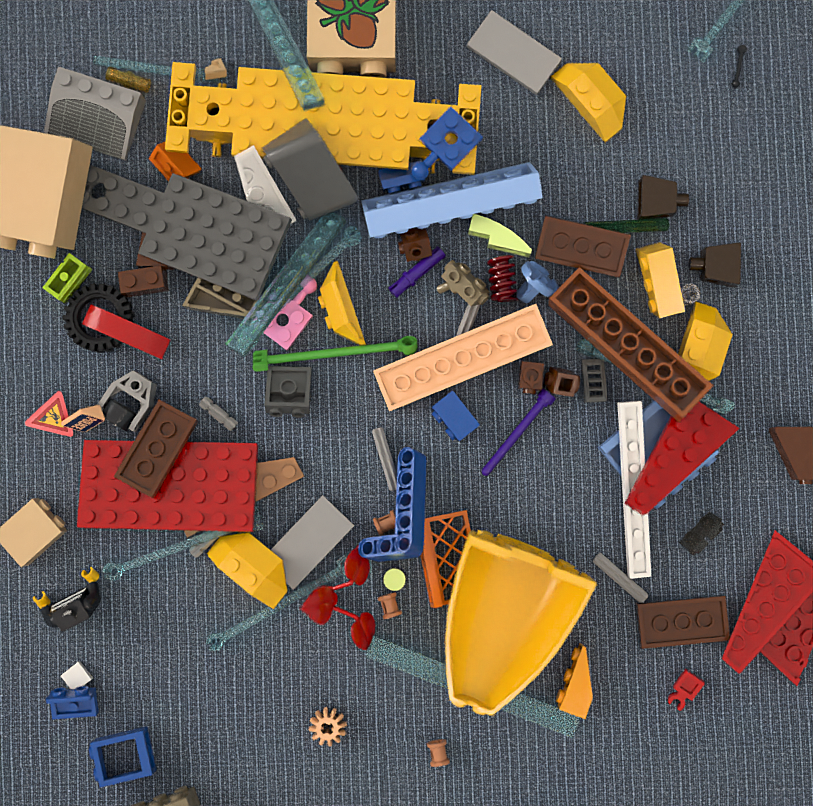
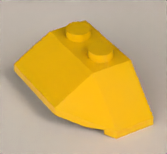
M567 63L550 77L604 142H607L622 129L626 95L599 63Z
M335 261L320 288L321 296H318L321 308H326L328 316L325 317L328 329L333 328L335 334L359 346L366 345L339 263Z
M699 302L694 303L678 355L708 381L720 376L733 335L717 308Z
M249 532L220 536L207 552V555L221 571L250 595L272 609L278 605L288 592L283 560Z

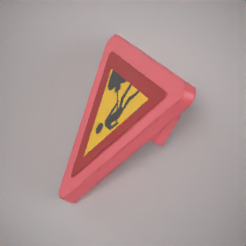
M57 391L25 421V425L72 437L73 429L61 425V422L69 417L62 392Z

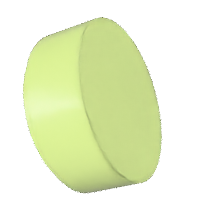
M398 568L389 569L384 575V584L389 590H400L405 584V574Z

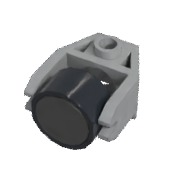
M131 371L112 382L98 403L105 419L124 431L128 432L131 430L136 432L154 407L157 384L136 371ZM125 391L140 401L141 406L137 414L114 400L118 392Z

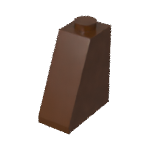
M770 427L769 433L791 479L799 480V484H813V427Z

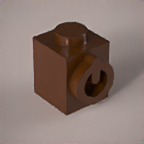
M524 361L520 363L518 389L523 390V394L536 395V391L542 390L544 363Z
M550 366L549 372L544 377L545 388L553 394L574 397L580 386V377L571 370Z

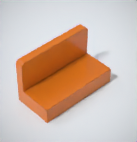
M166 141L157 144L149 157V160L168 181L172 173L188 179L202 170L188 153L167 152L165 150Z

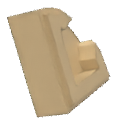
M221 58L211 61L212 64L205 68L206 80L227 77V70Z

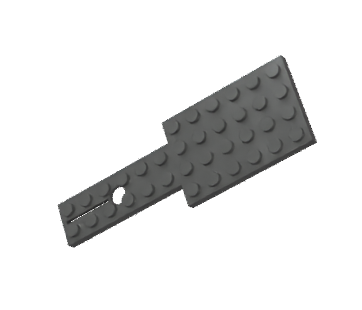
M92 165L89 166L87 186L82 204V209L145 233L146 236L138 254L256 301L259 300L292 222V219L288 216L172 173L163 193ZM97 184H104L106 188L105 196L94 199L92 197L93 187Z

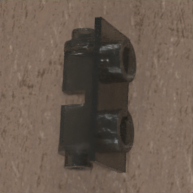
M708 512L691 531L685 534L679 543L688 549L687 551L692 556L699 555L709 544L704 538L707 536L710 540H713L723 530L724 524L721 522V518Z

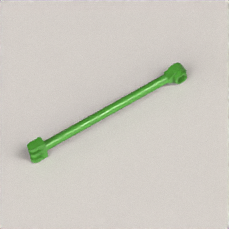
M405 336L397 340V342L268 355V350H259L253 352V370L256 372L269 370V364L395 350L403 352L405 355H413L418 349L417 339L413 336Z

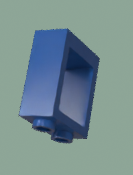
M147 726L96 738L90 743L89 755L91 759H94V778L96 782H99V787L151 776L157 770ZM135 738L142 769L107 777L101 746Z

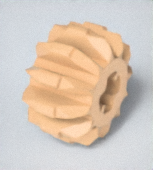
M324 707V714L317 710L315 712L317 718L311 717L310 722L314 725L309 727V731L316 732L312 736L313 740L321 738L319 745H323L324 740H327L328 746H332V739L339 743L341 740L339 735L345 736L346 731L342 728L347 726V722L340 721L344 716L342 713L335 716L336 708H333L332 712L329 713L328 707ZM325 723L327 725L332 724L331 730L329 728L324 729Z

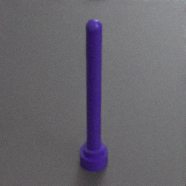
M542 388L537 394L536 404L482 469L484 476H488L540 411L544 407L547 408L548 405L551 406L556 400L553 395Z

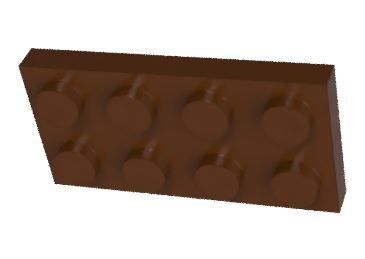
M545 215L535 259L575 268L580 267L584 270L620 278L631 234Z
M158 400L114 477L154 499L197 425L198 420Z
M724 595L636 603L640 648L642 649L730 640L726 596Z

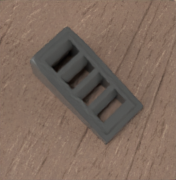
M583 359V402H607L604 359ZM599 365V369L588 370L587 366ZM588 374H599L600 378H588ZM600 382V387H589V383ZM589 391H600V395H590Z

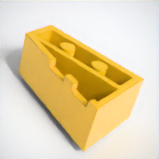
M656 243L635 249L644 279V286L649 296L648 306L650 312L658 318L685 312L673 248L663 243Z

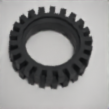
M93 283L89 287L83 286L81 291L76 290L73 293L75 296L73 298L69 297L67 300L70 302L69 305L64 307L66 315H63V320L66 321V324L63 325L68 330L67 335L73 339L75 344L93 352L113 351V348L121 347L120 344L122 342L110 336L102 338L88 336L81 327L80 315L82 309L90 301L107 299L115 305L119 317L135 323L133 321L135 314L131 309L133 307L128 298L114 287L101 283L99 285Z

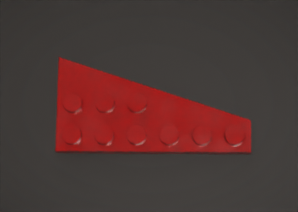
M698 402L680 422L670 416L624 504L642 516L646 515L740 428L701 402Z
M776 530L773 533L722 657V660L739 675L813 593V561Z
M813 593L760 651L768 661L796 686L800 682V675L809 661L807 659L813 648Z

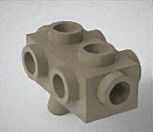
M451 260L444 267L445 272L441 277L446 282L437 286V291L440 294L451 290L454 294L458 293L470 306L483 305L490 296L488 294L490 292L486 289V284L481 279L475 278L471 274V269L466 264L456 263L454 260Z

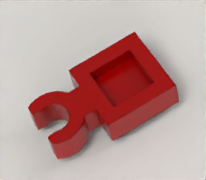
M685 668L673 685L677 692L671 693L668 696V703L671 704L674 699L680 700L677 710L681 711L685 706V699L688 698L693 701L704 686V680Z

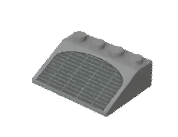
M58 66L51 86L44 134L71 138L92 146L94 151L126 161L146 99L140 92Z

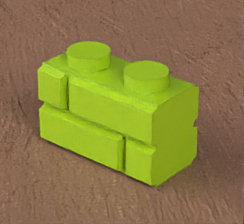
M68 253L64 263L58 266L42 288L59 301L67 304L69 297L73 296V293L80 287L93 269L74 255Z

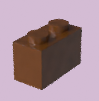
M161 265L118 272L120 293L125 297L169 291L167 271Z

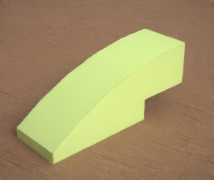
M473 214L468 235L489 239L487 248L529 258L532 249L514 232L487 217Z

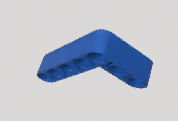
M405 447L399 452L395 534L363 539L358 547L360 556L381 562L416 558L422 554L424 549L426 457L423 453L410 447Z

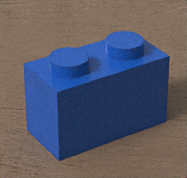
M453 390L432 406L434 410L431 413L438 423L443 422L447 427L445 432L452 441L457 439L459 442L480 425Z

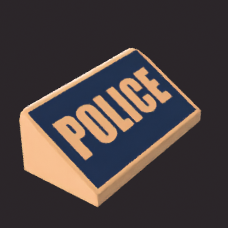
M100 405L80 409L63 420L61 425L77 431L87 432L105 421V417Z

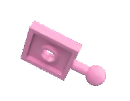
M305 277L301 280V289L293 300L277 290L252 324L286 350H289L313 317L312 314L300 306L306 295L315 292L317 289V282L313 277ZM281 314H286L289 318V322L285 326H279L277 323V318Z

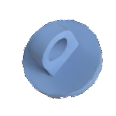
M526 261L521 267L526 281L520 286L517 298L523 303H529L539 292L546 297H551L559 288L556 280H550L548 271L537 262Z

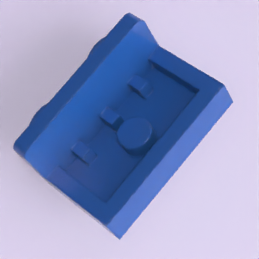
M416 162L409 163L408 170L385 168L378 171L383 192L388 191V194L401 191L400 188L409 186V189L421 187L426 178L418 180L413 177L411 169Z
M79 686L68 690L63 687L56 688L46 698V703L51 705L52 719L97 716L99 713L96 687Z

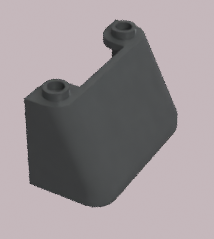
M307 118L262 147L266 154L263 156V159L269 168L275 167L300 205L297 210L303 219L308 217L310 221L350 206L359 200V197L326 144Z

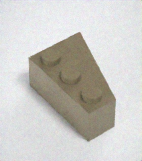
M197 278L182 306L189 310L254 321L264 301L260 297L258 301Z

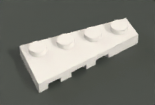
M254 145L234 156L246 200L290 217L292 219L291 223L297 221Z

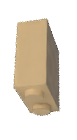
M31 499L0 527V544L20 567L29 566L68 531L64 527L65 522L58 515H53L50 511V505L44 499Z

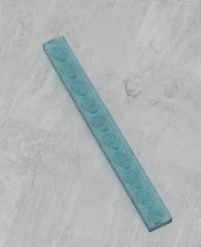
M373 635L365 657L448 689L446 663ZM521 692L500 709L573 738L581 718Z

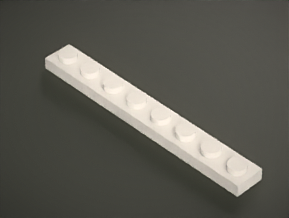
M642 401L617 402L627 577L630 579L651 577L648 513L642 516L624 504L645 465Z

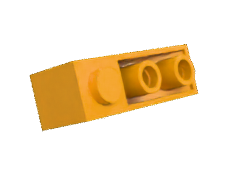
M579 643L578 648L575 647L572 652L571 660H573L571 668H567L564 674L563 681H565L563 690L560 689L558 691L556 702H558L557 706L560 710L585 719L593 696L586 647Z

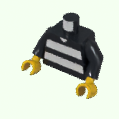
M90 567L91 571L89 574L85 570L81 573L82 577L89 582L86 587L51 604V606V601L45 592L42 591L43 597L40 600L35 596L33 597L34 602L41 609L40 611L45 623L49 627H59L61 632H64L92 616L101 601L99 585L96 582L99 579V573L94 568Z

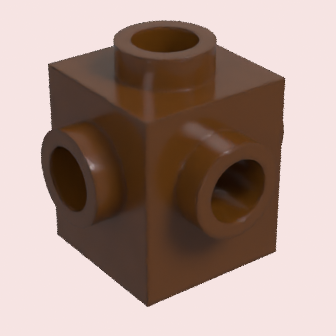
M411 228L405 233H400L401 241L398 242L400 254H405L407 262L418 261L421 258L432 256L426 228Z

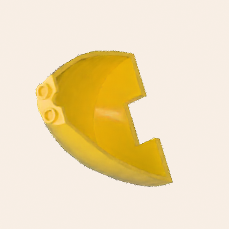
M471 530L457 567L447 614L445 645L450 701L462 708L465 705H470L473 707L472 710L480 715H485L486 713L492 716L538 676L558 652L579 619L597 583L584 572H581L580 575V572L574 569L575 566L562 559H559L557 562L553 556L549 555L550 553L502 534L493 537V534L489 531L478 530L476 534L475 531Z

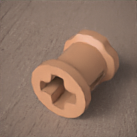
M393 510L383 517L373 519L380 536L384 535V532L395 528L396 515Z
M396 592L378 597L384 612L383 619L402 614L396 602Z
M445 739L433 740L427 743V747L430 748L431 767L445 766L450 763V759L446 755L445 745L447 742Z

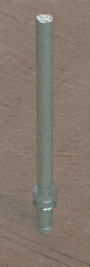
M94 56L93 63L96 65L172 75V67L102 56ZM196 68L195 81L221 83L222 78L206 80L205 69Z

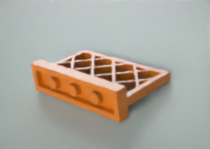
M467 510L425 518L424 549L420 556L429 603L432 608L442 607L450 602V599H444L443 591L447 584L453 587L454 584L450 580L457 571L459 561L454 566L445 559L452 549L462 555V552L455 548L454 545L460 536L467 540L471 531ZM457 516H462L464 525L460 531L450 526L453 518ZM447 518H449V520L447 521V523L442 520V519H447ZM438 520L445 525L439 535L431 531L430 522ZM447 528L457 533L451 544L441 538ZM439 540L449 547L443 557L435 553V546ZM443 562L453 568L447 579L439 573V568Z

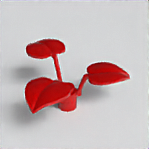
M357 545L347 556L344 565L346 577L350 580L336 586L318 587L313 590L300 610L306 613L313 622L320 625L328 622L333 610L354 618L356 622L351 627L353 642L361 650H367L375 634L376 625L373 616L368 612H363L359 617L356 614L334 606L338 601V596L334 590L351 586L354 582L356 585L361 586L368 577L370 569L369 559L360 556L358 552L359 545Z

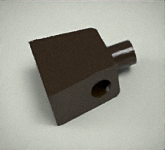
M646 175L639 179L637 221L672 217L676 213L677 206L688 207L689 194L677 193V182Z
M741 243L705 247L701 250V257L689 258V270L700 271V280L703 282L727 287L740 285Z

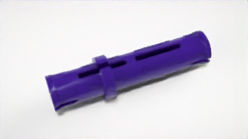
M438 246L432 250V256L423 258L409 271L403 272L402 277L388 287L389 291L395 298H398L410 286L416 285L415 282L445 258V253Z

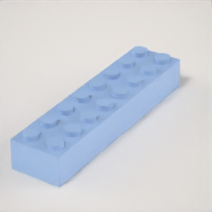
M528 162L361 200L369 236L383 238L388 233H405L414 227L418 229L427 228L430 224L436 222L445 224L450 222L451 219L458 217L467 219L475 213L489 214L497 208L510 209L519 203L532 204L537 202V199L543 197L539 172Z

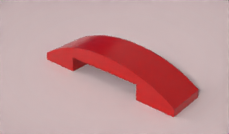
M92 304L82 322L83 325L159 359H163L171 341L160 334Z

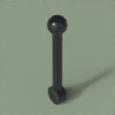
M740 45L737 49L739 58L735 78L731 83L733 88L740 86L739 75L743 54L747 51L745 45Z

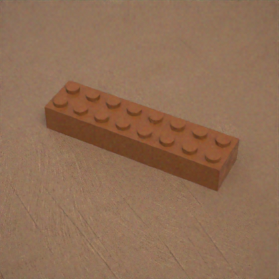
M580 267L549 298L548 306L678 422L714 386Z

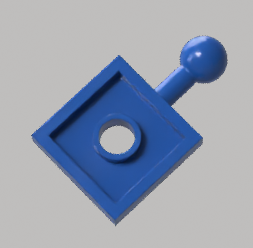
M450 106L420 137V141L432 153L423 162H416L412 166L411 173L413 177L418 180L425 179L429 174V167L437 159H440L452 171L483 140V136ZM447 134H455L458 138L457 142L448 144L445 141Z

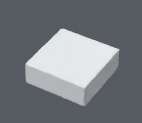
M81 661L61 675L70 689L84 686L93 679Z

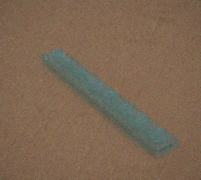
M248 0L302 110L305 111L324 106V97L274 0Z
M334 212L321 217L227 340L225 345L230 350L243 357L247 355L346 224L344 217Z

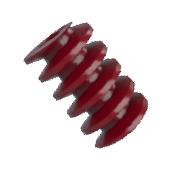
M512 255L498 256L487 261V265L493 267L488 270V274L493 275V277L489 278V283L495 284L490 287V291L495 293L490 296V299L493 301L513 302L518 300V298L512 297V294L518 292L516 289L511 288L512 285L517 283V281L510 280V277L516 275V272L509 271L510 268L515 266V264L508 262V260L514 258Z

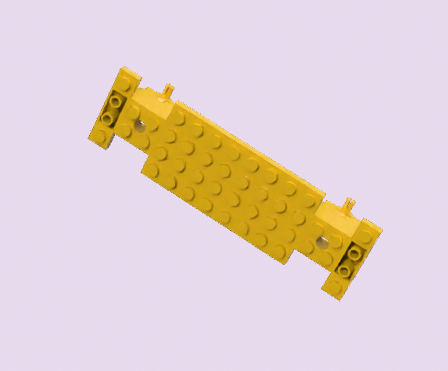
M172 63L165 150L167 152L189 153L190 137L197 141L212 143L213 157H221L222 145L232 143V157L254 145L259 156L263 159V156L266 154L262 147L307 118L326 144L338 165L408 170L409 155L410 157L426 159L432 153L420 141V137L428 130V126L434 124L450 106L478 132L481 85L459 84L458 105L440 104L441 100L438 99L437 104H435V99L431 100L432 104L414 102L415 80L239 67L237 89L227 88L225 83H218V87L195 86L196 65L192 63ZM212 108H219L218 114L214 116L209 115V112ZM453 133L445 136V141L448 144H454L458 140L457 136ZM477 146L453 169L452 173L475 174ZM436 161L432 165L431 174L435 173Z

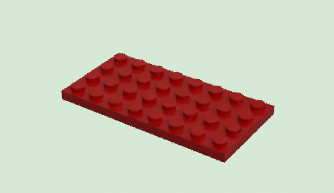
M84 440L77 528L254 532L258 462L257 443L186 442L153 499L114 477L134 441Z

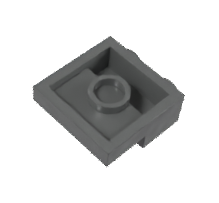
M269 366L264 404L266 413H270V416L281 417L283 413H287L296 418H302L305 414H310L312 368Z

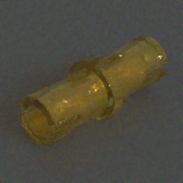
M111 66L106 71V80L122 84L125 88L129 89L132 87L145 93L149 92L151 88V79L134 75L132 71L125 72Z

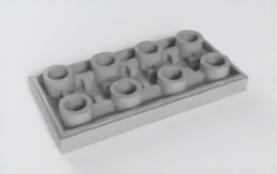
M492 10L466 46L535 95L539 93L562 60L561 57Z
M324 495L271 549L272 552L283 560L286 583L293 590L355 526Z

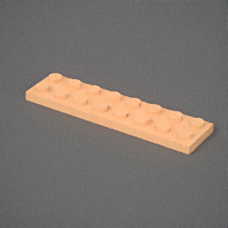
M534 304L383 366L373 372L389 411H392L550 347L553 344L538 307Z

